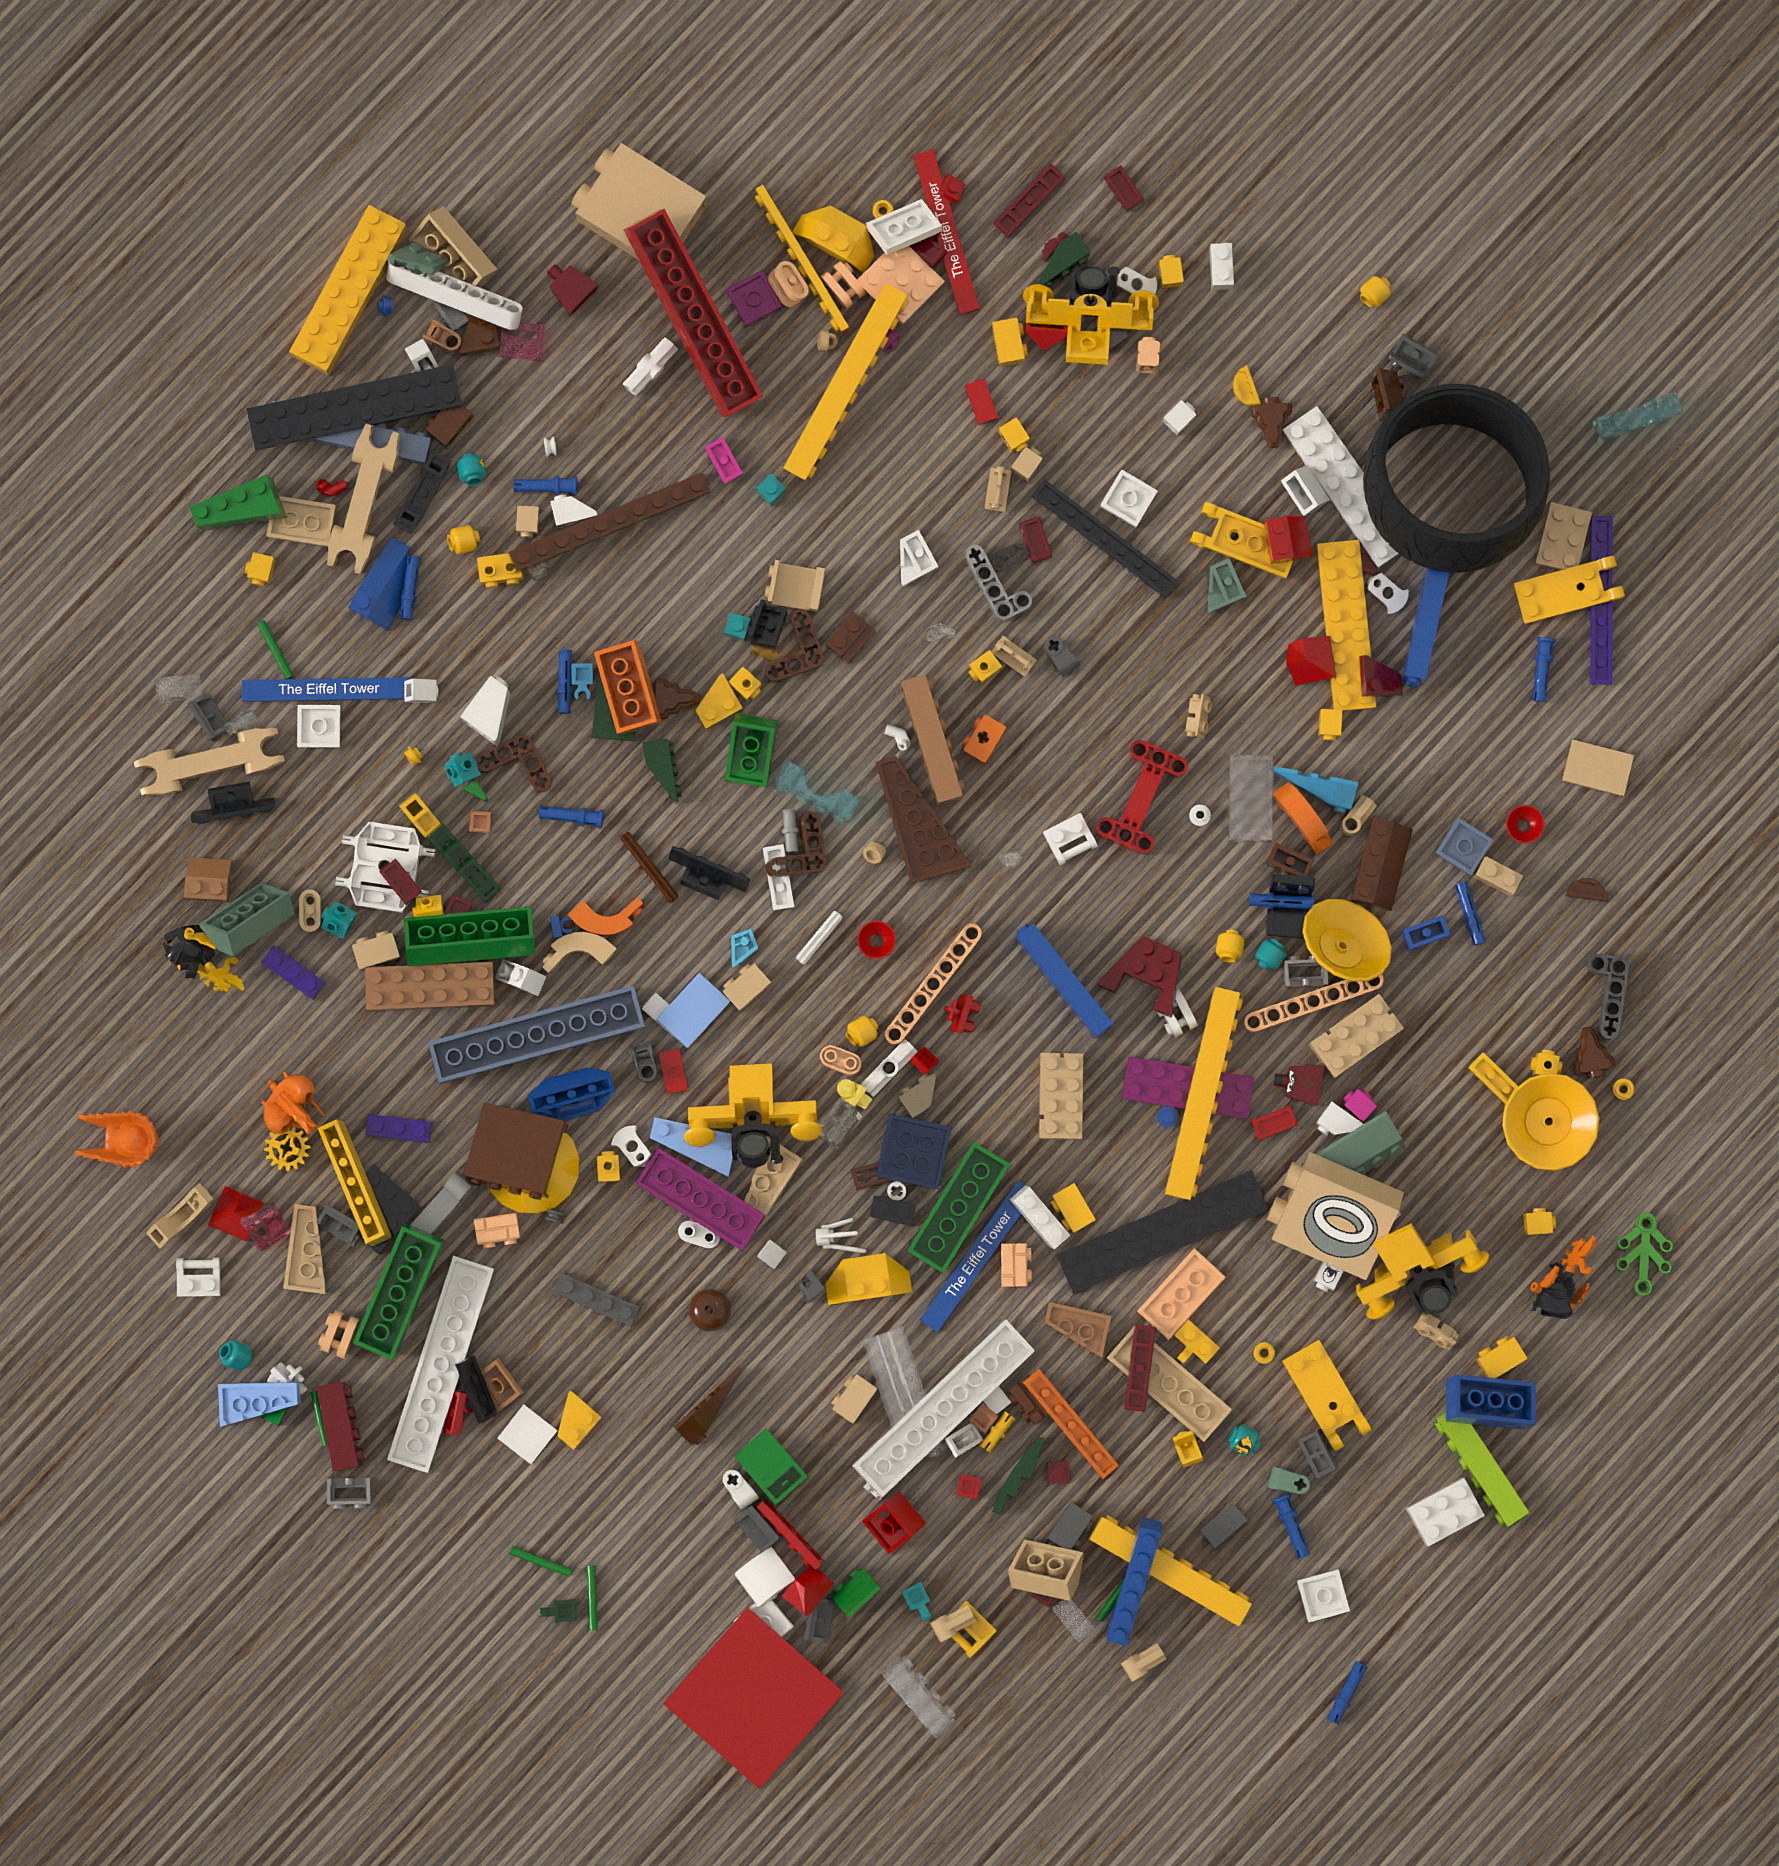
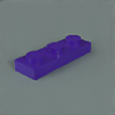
M274 945L261 961L262 964L311 999L316 997L325 984L323 980Z
M368 1114L365 1135L429 1143L432 1122Z

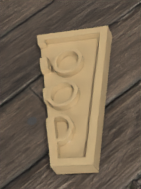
M767 1136L770 1147V1138ZM780 1145V1153L783 1156V1161L779 1164L772 1163L770 1152V1158L767 1163L757 1167L744 1201L765 1214V1218L803 1162L802 1158Z
M294 1204L283 1289L326 1294L319 1224L317 1223V1207Z

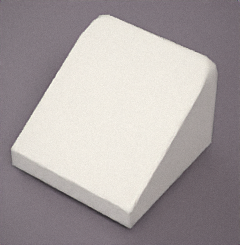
M769 1240L757 1257L775 1269L787 1252Z

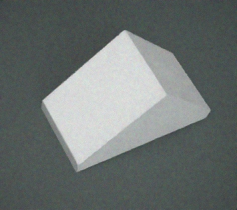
M972 1423L944 1438L955 1457L983 1441L976 1426Z

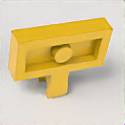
M1189 1319L1173 1335L1186 1346L1177 1357L1182 1364L1192 1353L1206 1364L1220 1349Z

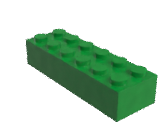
M531 906L404 918L408 967L535 955Z
M973 1142L907 1252L944 1274L1010 1163Z
M407 1223L401 1227L353 1344L390 1360L397 1357L444 1245V1239Z

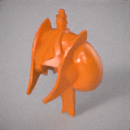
M284 1071L285 1079L279 1084L272 1080L268 1081L272 1094L267 1102H261L265 1106L263 1116L265 1124L271 1132L276 1134H284L292 1126L304 1129L310 1135L314 1127H317V1124L305 1112V1100L307 1103L310 1101L322 1116L325 1115L313 1100L315 1093L314 1084L306 1076L298 1074L289 1075Z

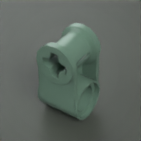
M1272 1467L1267 1488L1304 1494L1309 1490L1310 1482L1303 1475ZM1301 1478L1306 1487L1298 1491L1294 1482L1299 1481Z

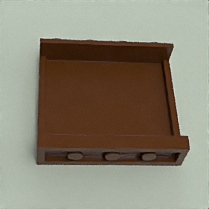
M484 1103L463 1176L472 1185L481 1186V1183L487 1184L490 1189L501 1191V1188L508 1189L509 1193L521 1195L522 1192L529 1194L530 1198L541 1200L542 1197L549 1198L546 1192L562 1135L567 1133L569 1125L564 1120Z

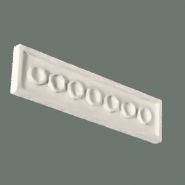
M1316 406L1282 429V432L1305 465L1309 466L1352 533L1359 540L1364 550L1367 551L1373 563L1380 567L1397 556L1399 553L1391 548L1388 542L1386 543L1371 520L1363 490V471L1320 409Z

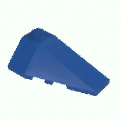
M392 537L390 538L348 608L352 612L388 631L398 613L410 547Z

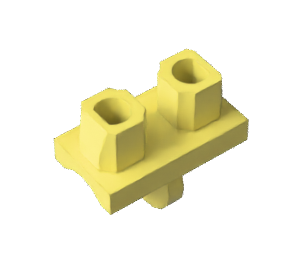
M843 1079L837 1085V1092L842 1096L841 1099L854 1107L858 1105L866 1109L872 1101V1098L865 1094L867 1089L854 1081Z

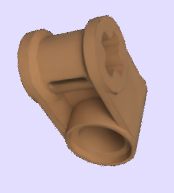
M434 319L431 320V326L427 333L422 335L425 341L449 354L455 355L459 353L462 343L460 336ZM451 339L458 340V344L455 347H448V342Z

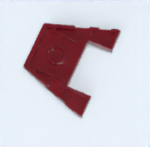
M1143 936L1097 984L1099 987L1116 994L1125 975H1128L1162 990L1153 1007L1154 1011L1172 1018L1182 954L1175 949Z

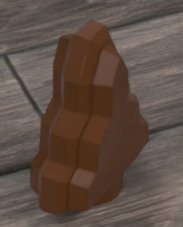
M1266 397L1262 399V404L1250 406L1251 416L1256 419L1258 428L1264 431V439L1269 448L1277 449L1282 440V429L1287 426L1288 416L1292 415V403H1279V397Z
M655 679V691L653 692L661 720L668 719L669 715L678 714L681 708H691L700 703V694L690 689H681L677 684L668 683L667 679Z
M1591 1026L1582 1028L1580 1035L1581 1048L1576 1052L1577 1061L1573 1063L1574 1075L1587 1074L1588 1079L1605 1076L1604 1070L1616 1067L1614 1057L1609 1055L1606 1047L1599 1043L1598 1035Z

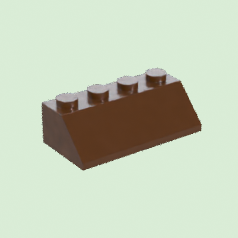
M1378 817L1371 819L1351 901L1392 911L1413 829Z

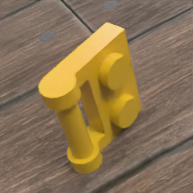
M965 1601L958 1609L965 1605H968L976 1621L964 1629L977 1642L972 1646L958 1631L952 1638L966 1651L965 1654L971 1658L997 1630Z

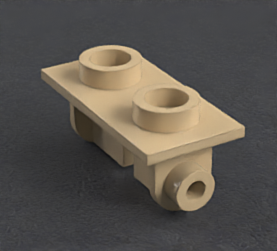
M1004 467L990 469L984 509L1005 512L1011 470H1005Z
M1004 636L998 640L991 651L994 656L1024 677H1026L1037 661Z
M1193 694V698H1190L1188 713L1195 714V718L1187 717L1185 732H1187L1188 737L1197 736L1204 739L1208 731L1207 718L1208 713L1211 711L1212 703L1210 701L1211 698L1204 694Z
M1423 1312L1413 1328L1418 1330L1422 1336L1434 1340L1441 1348L1450 1350L1459 1337V1334L1456 1333L1457 1331L1445 1323L1441 1328H1438L1440 1320L1430 1313L1426 1314Z

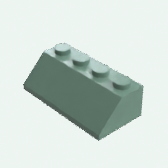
M260 882L199 925L219 951L234 956L250 944L255 943L265 934L270 933L272 929L281 923L286 922L295 913L288 892Z
M1384 1111L1316 1153V1155L1365 1175L1370 1169L1381 1166L1391 1156L1400 1154L1405 1145L1388 1113Z

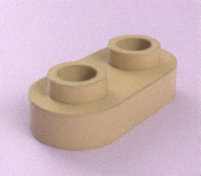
M310 889L302 892L299 897V923L306 932H315L321 926V897L316 891ZM309 897L314 898V903L311 905L307 903ZM309 918H313L315 921L312 926L307 924Z

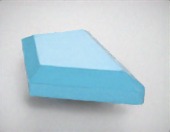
M752 929L731 935L733 968L758 949Z

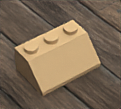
M1024 1539L1008 1570L1011 1587L1071 1601L1079 1585L1083 1552Z

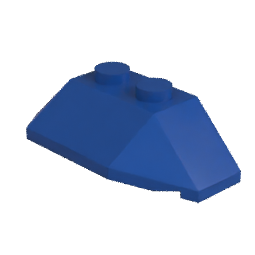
M586 1067L547 1078L527 1096L533 1114L565 1121L600 1111L611 1095L615 1093V1088L610 1072Z

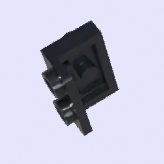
M761 599L759 606H755L753 623L749 624L747 629V636L750 638L751 645L775 650L788 614L787 610L767 606L766 601Z

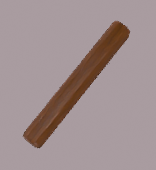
M630 832L624 833L620 837L621 841L670 903L674 902L678 898L676 891Z

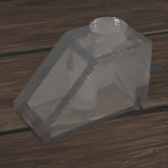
M200 675L170 676L155 679L157 698L161 703L203 695Z

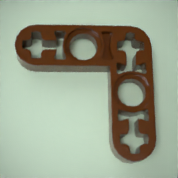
M797 609L791 616L792 625L802 652L768 664L765 669V676L771 682H779L817 669L823 664L824 656L809 613L804 609ZM798 614L807 617L804 619L805 627L810 625L811 629H804L798 632L797 629H802L800 622H795ZM803 634H812L814 637L813 642L808 645L804 644L801 640ZM817 645V649H813L815 655L820 656L817 664H814L813 661L809 662L808 659L811 658L810 650L805 652L804 649H810ZM791 660H798L801 664L799 670L791 671L788 667ZM785 663V669L788 674L784 675V671H781L776 678L768 674L771 672L772 667L778 670L782 668L781 664Z
M519 735L481 753L476 758L477 768L484 773L495 770L519 758L536 791L543 793L551 787V779L533 741L527 735ZM521 739L525 742L529 741L526 750L518 748L516 749L518 754L514 755L510 744L514 743V747L520 745ZM502 748L510 750V756L505 760L498 756V752ZM494 752L496 759L499 761L498 764H495L493 760L488 763V768L479 765L482 763L481 759L483 757L487 760L493 758L491 753ZM530 758L538 760V767L533 770L529 769L526 765L527 760ZM543 769V772L539 774L543 780L547 779L545 787L536 786L538 779L536 775L531 777L530 774L537 773Z
M808 811L799 818L803 854L776 857L769 860L765 867L769 876L777 878L820 872L825 868V849L820 818L817 813ZM809 816V819H813L814 823H806L805 819ZM810 827H811V831L814 830V829H815V831H816V832H811V833H808V834L806 833V831H809V830H810ZM810 836L817 839V846L815 848L808 845V838ZM795 859L800 862L801 868L799 871L792 869V860ZM813 860L820 862V865H818L817 868L816 865L806 866V862H811ZM775 863L777 866L785 864V868L777 870V872L775 869L772 870V866Z

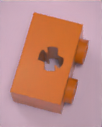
M984 714L983 718H977L972 727L975 729L973 735H967L962 744L965 747L963 753L983 765L987 763L1007 728ZM986 734L988 742L979 743L978 735Z

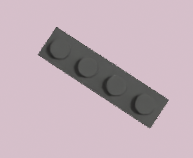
M561 1273L553 1293L631 1327L640 1307L563 1273Z

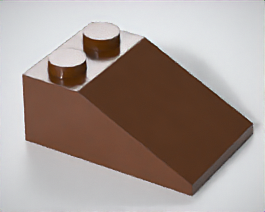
M1379 368L1375 370L1370 382L1379 419L1383 421L1390 412L1407 398L1402 396L1401 389H1404L1402 377H1398L1397 371Z

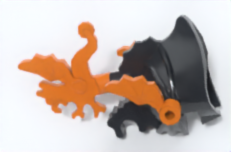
M1592 1236L1587 1243L1583 1238L1573 1242V1251L1570 1253V1250L1567 1249L1565 1254L1568 1255V1258L1562 1259V1265L1558 1263L1550 1264L1549 1267L1552 1270L1544 1277V1280L1540 1283H1532L1530 1289L1537 1295L1536 1300L1533 1301L1532 1311H1536L1538 1307L1541 1308L1540 1315L1567 1319L1572 1315L1576 1304H1580L1585 1299L1590 1286L1586 1282L1574 1295L1576 1283L1572 1276L1576 1266L1580 1267V1272L1590 1275L1592 1273V1268L1588 1267L1586 1269V1261L1583 1258L1592 1253L1596 1242L1595 1236ZM1568 1263V1265L1566 1266L1565 1272H1563V1271H1564L1563 1266H1565V1265Z

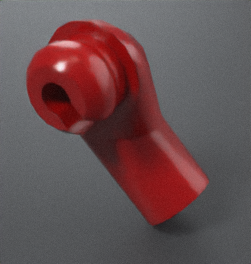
M319 479L316 482L317 490L329 497H334L349 489L344 479L336 484L329 483L325 479Z

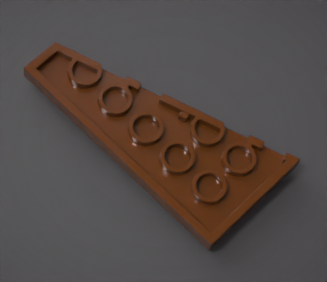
M897 757L877 761V770L910 883L914 884L972 867Z

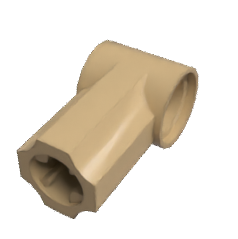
M1362 795L1347 816L1341 821L1340 831L1345 836L1355 835L1377 805L1371 799ZM1346 821L1354 822L1355 830H1348L1345 825Z
M965 1605L949 1615L945 1614L935 1619L930 1625L939 1641L942 1642L976 1620L968 1605Z
M1156 1643L1143 1652L1136 1653L1122 1661L1121 1665L1131 1682L1145 1675L1149 1669L1166 1660V1657Z

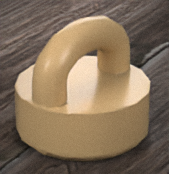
M819 331L818 350L827 352V350L835 348L838 343L837 336L829 333V331ZM829 338L833 340L831 344H829Z
M875 842L868 843L863 850L864 858L874 864L880 863L886 854L885 847Z

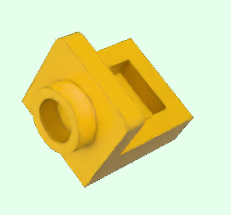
M1183 1431L1173 1437L1174 1445L1183 1468L1203 1461L1193 1431Z

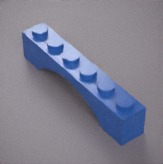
M1141 1516L1125 1578L1107 1628L1106 1641L1125 1646L1128 1644L1161 1537L1162 1522Z

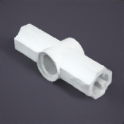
M666 338L661 340L650 354L647 353L640 360L637 368L625 380L623 386L635 396L640 394L651 380H655L661 374L664 366L676 354L678 348Z
M904 1039L860 1085L866 1088V1091L874 1097L918 1051ZM888 1062L893 1063L895 1071L892 1074L885 1073L883 1071L884 1064Z

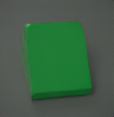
M474 781L463 788L470 795L484 802L488 801V797L478 781Z
M289 1407L260 1416L279 1426Z

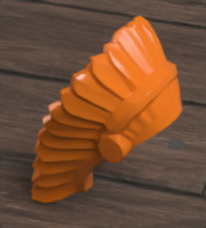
M131 1110L128 1113L122 1111L110 1114L104 1112L103 1115L98 1113H89L87 1116L79 1115L78 1119L83 1122L96 1125L99 1128H106L105 1147L75 1150V1155H83L84 1158L98 1159L99 1161L114 1163L116 1166L122 1165L124 1168H127L129 1166L136 1167L137 1165H142L153 1156L158 1148L159 1137L153 1122H150L148 1117L143 1116L141 1113H134Z

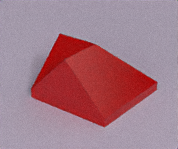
M1026 323L1025 332L1046 351L1059 341L1066 342L1068 325Z
M1330 636L1302 638L1288 644L1286 665L1296 686L1336 678Z
M225 1186L208 1225L247 1242L264 1202Z
M811 1567L806 1569L791 1583L782 1597L808 1617L834 1582L818 1568L815 1570Z

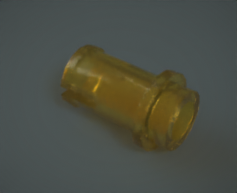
M755 645L751 649V655L768 659V662H775L779 652L778 649L774 650Z

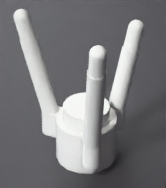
M853 1218L829 1225H821L820 1229H816L817 1246L823 1245V1249L832 1248L866 1253V1249L831 1244V1242H834L835 1237L858 1234L857 1231L834 1233L833 1230H829L854 1221Z

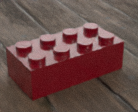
M346 1382L318 1386L317 1392L332 1470L339 1471L362 1466V1461H365L363 1449L358 1447L357 1440H361L359 1428L354 1426L353 1419H357L355 1407L350 1405L349 1398H353L351 1386L347 1385Z

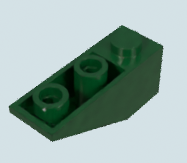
M1077 232L1058 244L1037 284L1050 288L1054 285V280L1059 277L1061 279L1065 278L1072 272L1070 269L1076 265L1081 267L1089 261L1090 251Z
M668 738L642 742L647 767L674 803H678V797H681L680 785H675L674 777L678 776L676 764H672L671 756H675L673 743H669Z

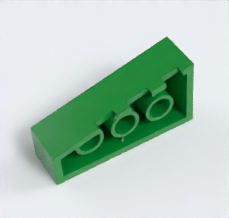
M267 475L189 507L196 526L203 531L230 527L231 525H244L250 522L287 518L274 481Z

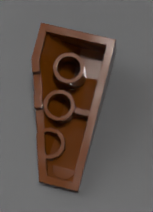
M736 1369L713 1392L706 1396L698 1406L694 1407L673 1426L690 1445L694 1443L699 1445L707 1438L705 1433L709 1430L741 1373L739 1369Z

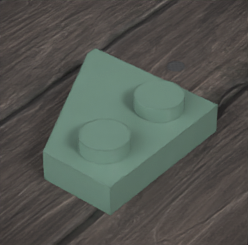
M415 242L389 254L387 261L391 264H394L395 261L407 263L406 268L420 270L431 275L444 269L446 260Z
M1230 558L1210 566L1208 613L1246 598Z

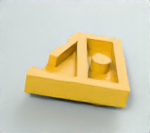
M723 673L719 675L696 709V713L705 729L714 726L743 709Z
M570 1390L557 1436L574 1450L602 1417Z

